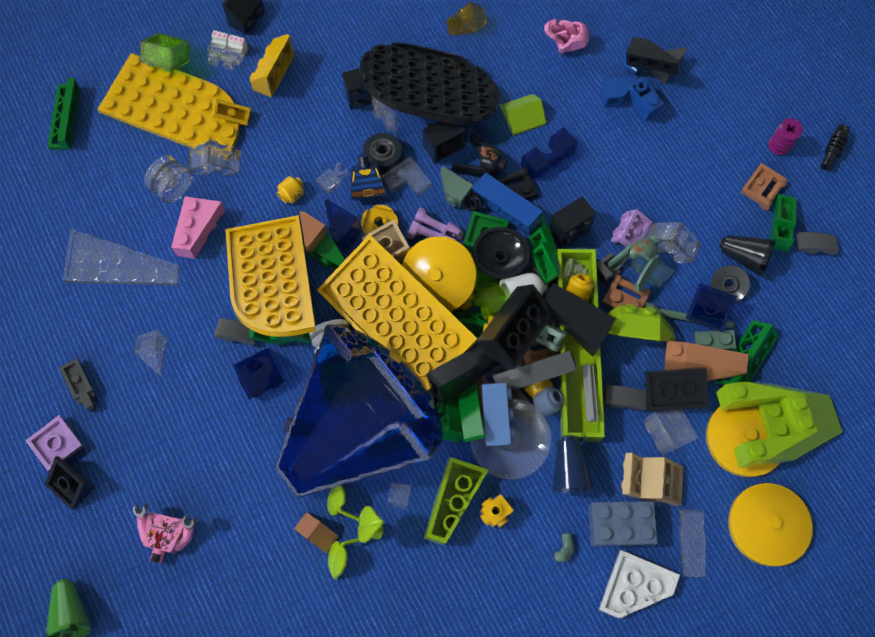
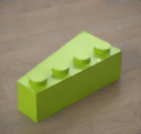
M452 457L447 460L423 539L441 545L447 543L482 480L488 473V469Z

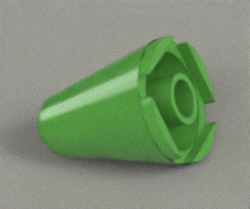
M69 579L57 581L52 586L46 637H84L88 635L89 630H91V624L74 582L69 581Z

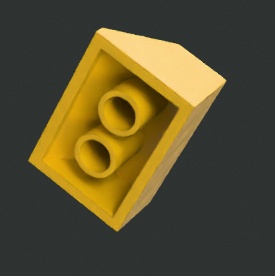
M286 34L274 38L271 44L267 46L264 57L259 60L256 71L250 77L254 91L273 97L295 56L290 35Z

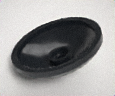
M495 227L484 231L478 236L473 246V258L476 266L487 276L495 279H507L515 277L524 271L529 262L530 249L525 238L517 231L506 227Z

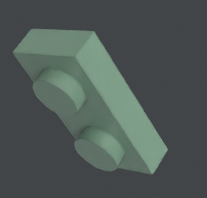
M734 330L694 332L695 344L729 351L736 350Z

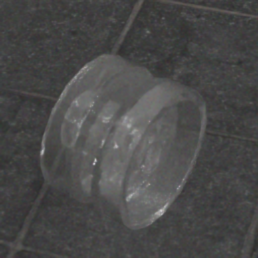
M165 155L151 164L144 176V184L150 191L156 193L157 197L163 202L171 203L185 194L191 185L193 175L176 158L171 155Z

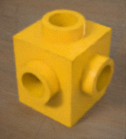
M500 494L494 500L490 497L481 504L483 508L480 511L482 513L480 517L487 526L491 525L494 528L497 525L500 528L509 521L507 517L514 510ZM496 510L498 514L495 515L492 513V511Z

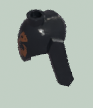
M472 133L469 139L473 147L477 148L475 152L480 157V166L455 163L451 166V170L454 173L472 174L481 177L487 173L495 177L501 170L504 171L508 161L503 159L501 151L497 147Z

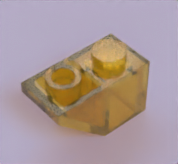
M470 1L446 20L449 35L455 36L476 32L487 24L488 21L485 9Z

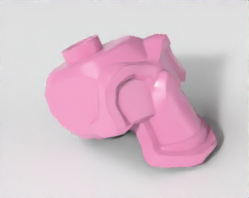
M553 19L545 24L544 30L546 35L556 42L561 54L566 51L584 48L590 40L589 28L584 23L567 20L558 22L557 19Z

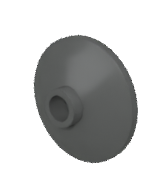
M729 265L719 268L713 274L710 287L713 295L718 300L734 303L746 296L749 291L750 281L743 269ZM732 280L733 284L731 286L726 285V281Z

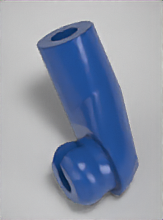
M625 53L623 57L624 68L632 74L638 75L641 68L626 65Z

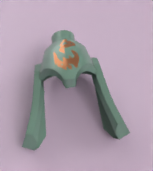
M651 235L649 238H640L628 245L614 258L607 261L605 265L610 271H615L629 257L634 259L641 256L647 259L649 262L645 265L634 285V291H642L649 276L658 265L659 254L657 245L660 241L655 235Z

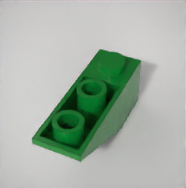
M328 234L323 237L312 253L307 254L305 243L303 242L305 255L311 259L315 257L327 268L332 267L336 270L345 261L333 239Z
M435 397L439 439L460 443L464 440L458 397L446 406H443Z

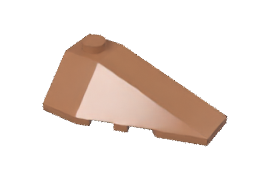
M667 341L665 370L705 367L707 382L709 380L725 379L747 374L748 354L688 342Z

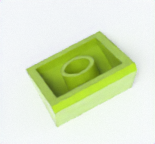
M533 94L500 105L513 136L546 125L542 101Z

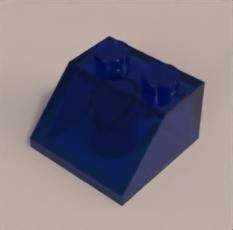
M326 199L325 206L332 239L337 247H344L349 250L361 233L358 217Z
M699 283L685 319L723 333L737 296Z
M268 348L233 364L237 378L249 400L257 398L264 392L275 389L285 382Z

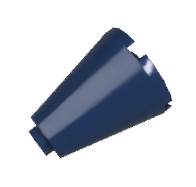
M574 435L561 436L562 440H558L553 478L554 492L570 493L572 490L579 489L580 492L592 489L593 480L579 440L574 438Z

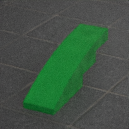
M543 213L538 226L529 237V240L534 249L531 252V256L544 284L548 285L560 275L555 243Z
M476 381L458 395L465 443L485 437L484 412L481 407L478 381Z

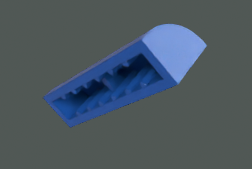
M485 173L471 187L472 193L477 194L485 206L504 219L509 220L511 224L530 236L538 226L543 211L489 174Z

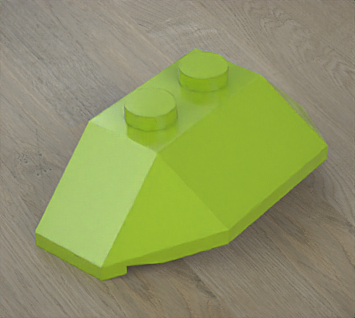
M631 304L619 305L607 313L616 319L608 334L656 341H675L676 339L673 328L662 314L653 307L640 308Z

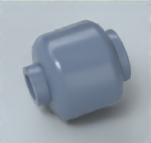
M546 387L535 394L533 399L534 408L541 415L550 416L562 408L563 395L558 389Z

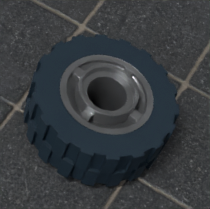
M385 132L373 134L363 145V154H368L369 163H377L382 174L392 173V171L397 170L401 165V161H403L402 144L393 134Z

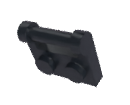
M522 167L519 171L500 178L495 177L502 184L522 177V182L511 185L508 188L526 200L533 199L538 195L526 167Z

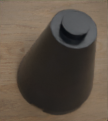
M727 235L726 238H722L719 248H722L721 252L755 274L763 276V271L765 272L773 253L771 250L772 247H775L776 241Z

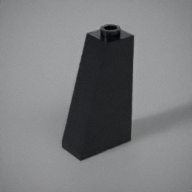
M553 284L550 289L547 287L542 297L554 312L553 317L594 357L616 319L556 284Z
M477 345L426 374L431 392L443 406H446L496 367L499 362L487 356L482 348Z

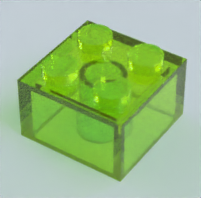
M159 32L140 41V62L146 63L150 67H160L164 71L172 72L189 62L190 41Z

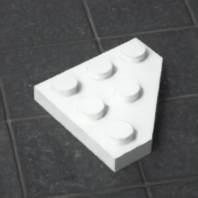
M620 550L599 610L616 618L624 617L672 596L680 575Z

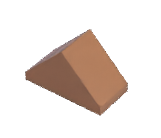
M301 211L300 217L307 254L312 253L327 234L323 223L306 212Z
M307 512L294 528L326 554L339 537Z

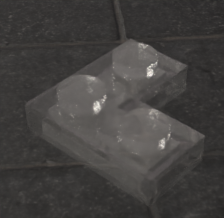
M411 157L381 176L391 192L407 183L418 196L432 187V182Z

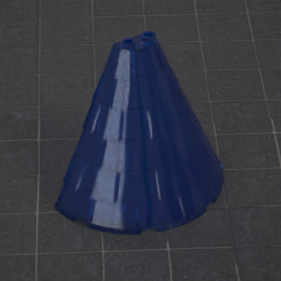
M330 324L324 328L320 347L316 350L302 397H299L293 419L290 422L275 466L279 475L298 498L345 483L362 480L365 477L407 467L410 464L427 461L440 450L438 446L443 442V427L438 410L432 408L428 403L432 398L416 375L403 361L398 363L390 357L391 351L384 345L358 330H353L351 333L344 331L345 327L342 325Z

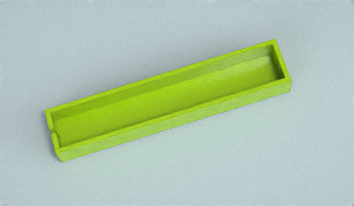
M557 249L560 275L556 277V285L566 290L572 276L578 273L588 275L594 287L590 298L586 302L598 308L596 249ZM557 321V329L567 333L565 340L561 342L562 346L558 354L572 351L578 369L559 376V391L563 395V406L560 409L561 436L574 435V438H577L579 441L583 438V442H601L605 434L600 347L594 357L591 356ZM588 364L593 365L595 370L599 418L596 422H587L582 368Z

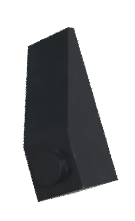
M632 38L626 52V65L673 75L679 74L680 61L651 40Z

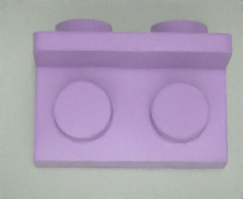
M638 209L625 212L621 217V223L613 232L614 236L611 242H620L627 247L636 240L646 236L652 221Z

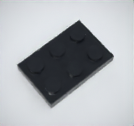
M705 367L645 371L648 412L709 407Z

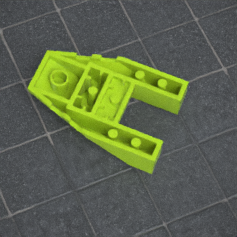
M757 382L730 383L724 385L716 392L722 411L758 406L768 439L744 442L734 448L739 469L796 460L842 433L831 397L827 394Z

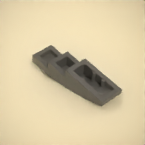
M567 351L517 367L514 370L511 369L495 374L493 379L495 383H506L507 387H511L512 391L578 369L572 351Z

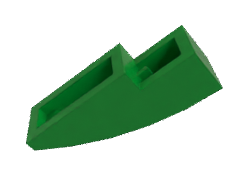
M778 194L773 212L770 239L776 241L775 247H772V249L788 252L793 244V229L796 225V198Z

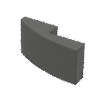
M799 232L796 234L800 251L813 255L818 251L830 255H835L839 252L837 238L834 235L815 232Z
M219 318L214 337L231 343L235 340L253 346L255 340L249 338V328L241 321Z
M606 385L604 387V405L618 409L626 407L644 411L646 410V391L630 387Z

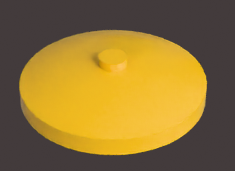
M440 236L426 238L415 244L403 260L402 266L450 312L463 306L475 290L477 268L474 258L465 246L451 238Z
M720 406L713 412L706 427V443L710 454L723 469L734 475L749 478L764 475L780 464L773 463L739 469L734 448L744 442L768 439L758 406L723 411Z
M761 483L745 489L733 501L728 516L729 532L736 547L744 556L760 565L776 567L790 564L805 553L811 542L813 527L806 505L793 491L778 484Z

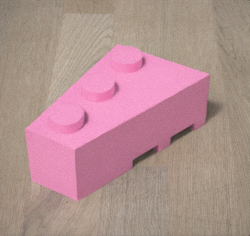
M185 196L171 246L177 256L193 259L197 257L206 243L208 235L217 226V221L226 212L222 202Z

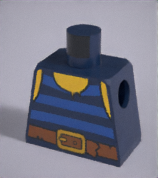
M368 154L358 155V165L351 167V200L386 195L377 163H369Z

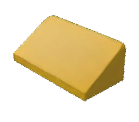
M220 99L213 100L212 117L248 126L251 108Z

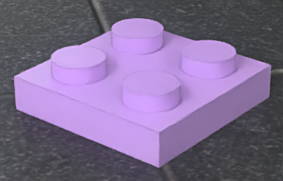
M60 415L25 440L47 471H50L56 456L67 460L84 447Z

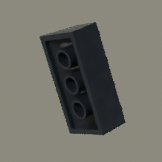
M534 284L517 286L476 342L487 356L514 370L549 322L554 312Z

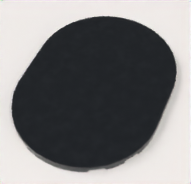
M392 42L391 45L380 44L372 47V50L364 53L360 61L359 76L367 91L381 103L402 113L446 123L469 125L489 119L495 113L500 101L498 87L494 80H490L487 76V72L478 65L473 66L468 63V59L456 54L409 43Z

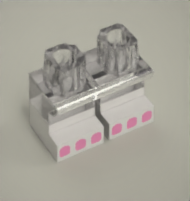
M213 30L211 44L207 46L209 52L207 60L210 65L217 66L220 60L224 61L223 66L226 69L233 70L235 65L241 64L248 49L245 38Z

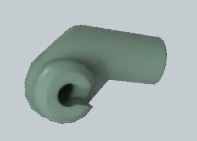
M572 533L562 534L563 547L554 554L557 562H567L574 553Z

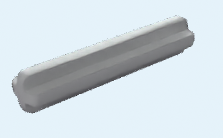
M588 364L582 368L587 422H596L599 418L595 370L593 365Z

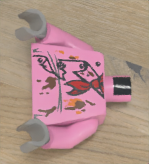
M137 503L133 507V513L137 516V526L143 546L153 549L150 558L151 562L162 564L165 552L176 554L177 551L182 550L191 542L194 531L193 525L198 522V517H194L190 521V513L183 517L182 520L152 512L146 514L145 512L148 510L149 505L145 503L142 510L139 508V503Z

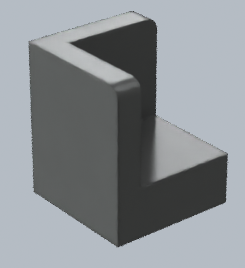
M612 252L596 263L597 278L603 285L621 272L620 269L610 271L605 265L607 261L614 257Z

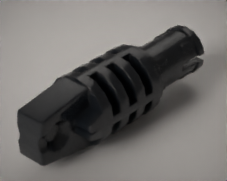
M839 124L832 134L825 149L826 155L820 165L821 169L825 170L826 166H828L826 171L832 170L835 160L841 156L848 141L850 127Z

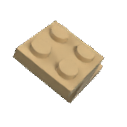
M625 453V460L623 462L624 478L621 485L622 494L641 502H665L672 506H681L682 465L665 457L642 458L634 453Z

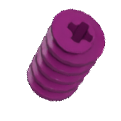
M792 118L785 119L768 142L770 151L777 155L787 154L803 132L801 123Z

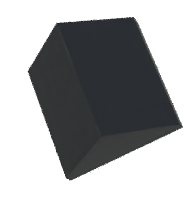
M59 456L54 458L44 483L71 510H74L96 487L69 461Z

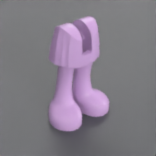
M420 207L412 222L407 238L413 240L418 235L429 238L440 236L457 241L462 239L464 232L451 222L446 225L427 215L426 210ZM422 223L427 224V225H429V226H431V227H433V228H435V229L441 231L442 234H441V233H438V232H436V231H433V230H431V229H429V228H427V227H425V226H423V225H421V224H422Z

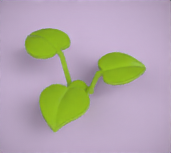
M335 481L327 499L328 512L333 516L339 512L359 521L358 538L342 543L335 541L330 548L328 566L335 580L342 574L347 563L345 546L356 542L366 543L370 539L379 540L383 534L384 520L370 506H366L362 510L360 517L344 511L342 506L345 503V491L340 481Z

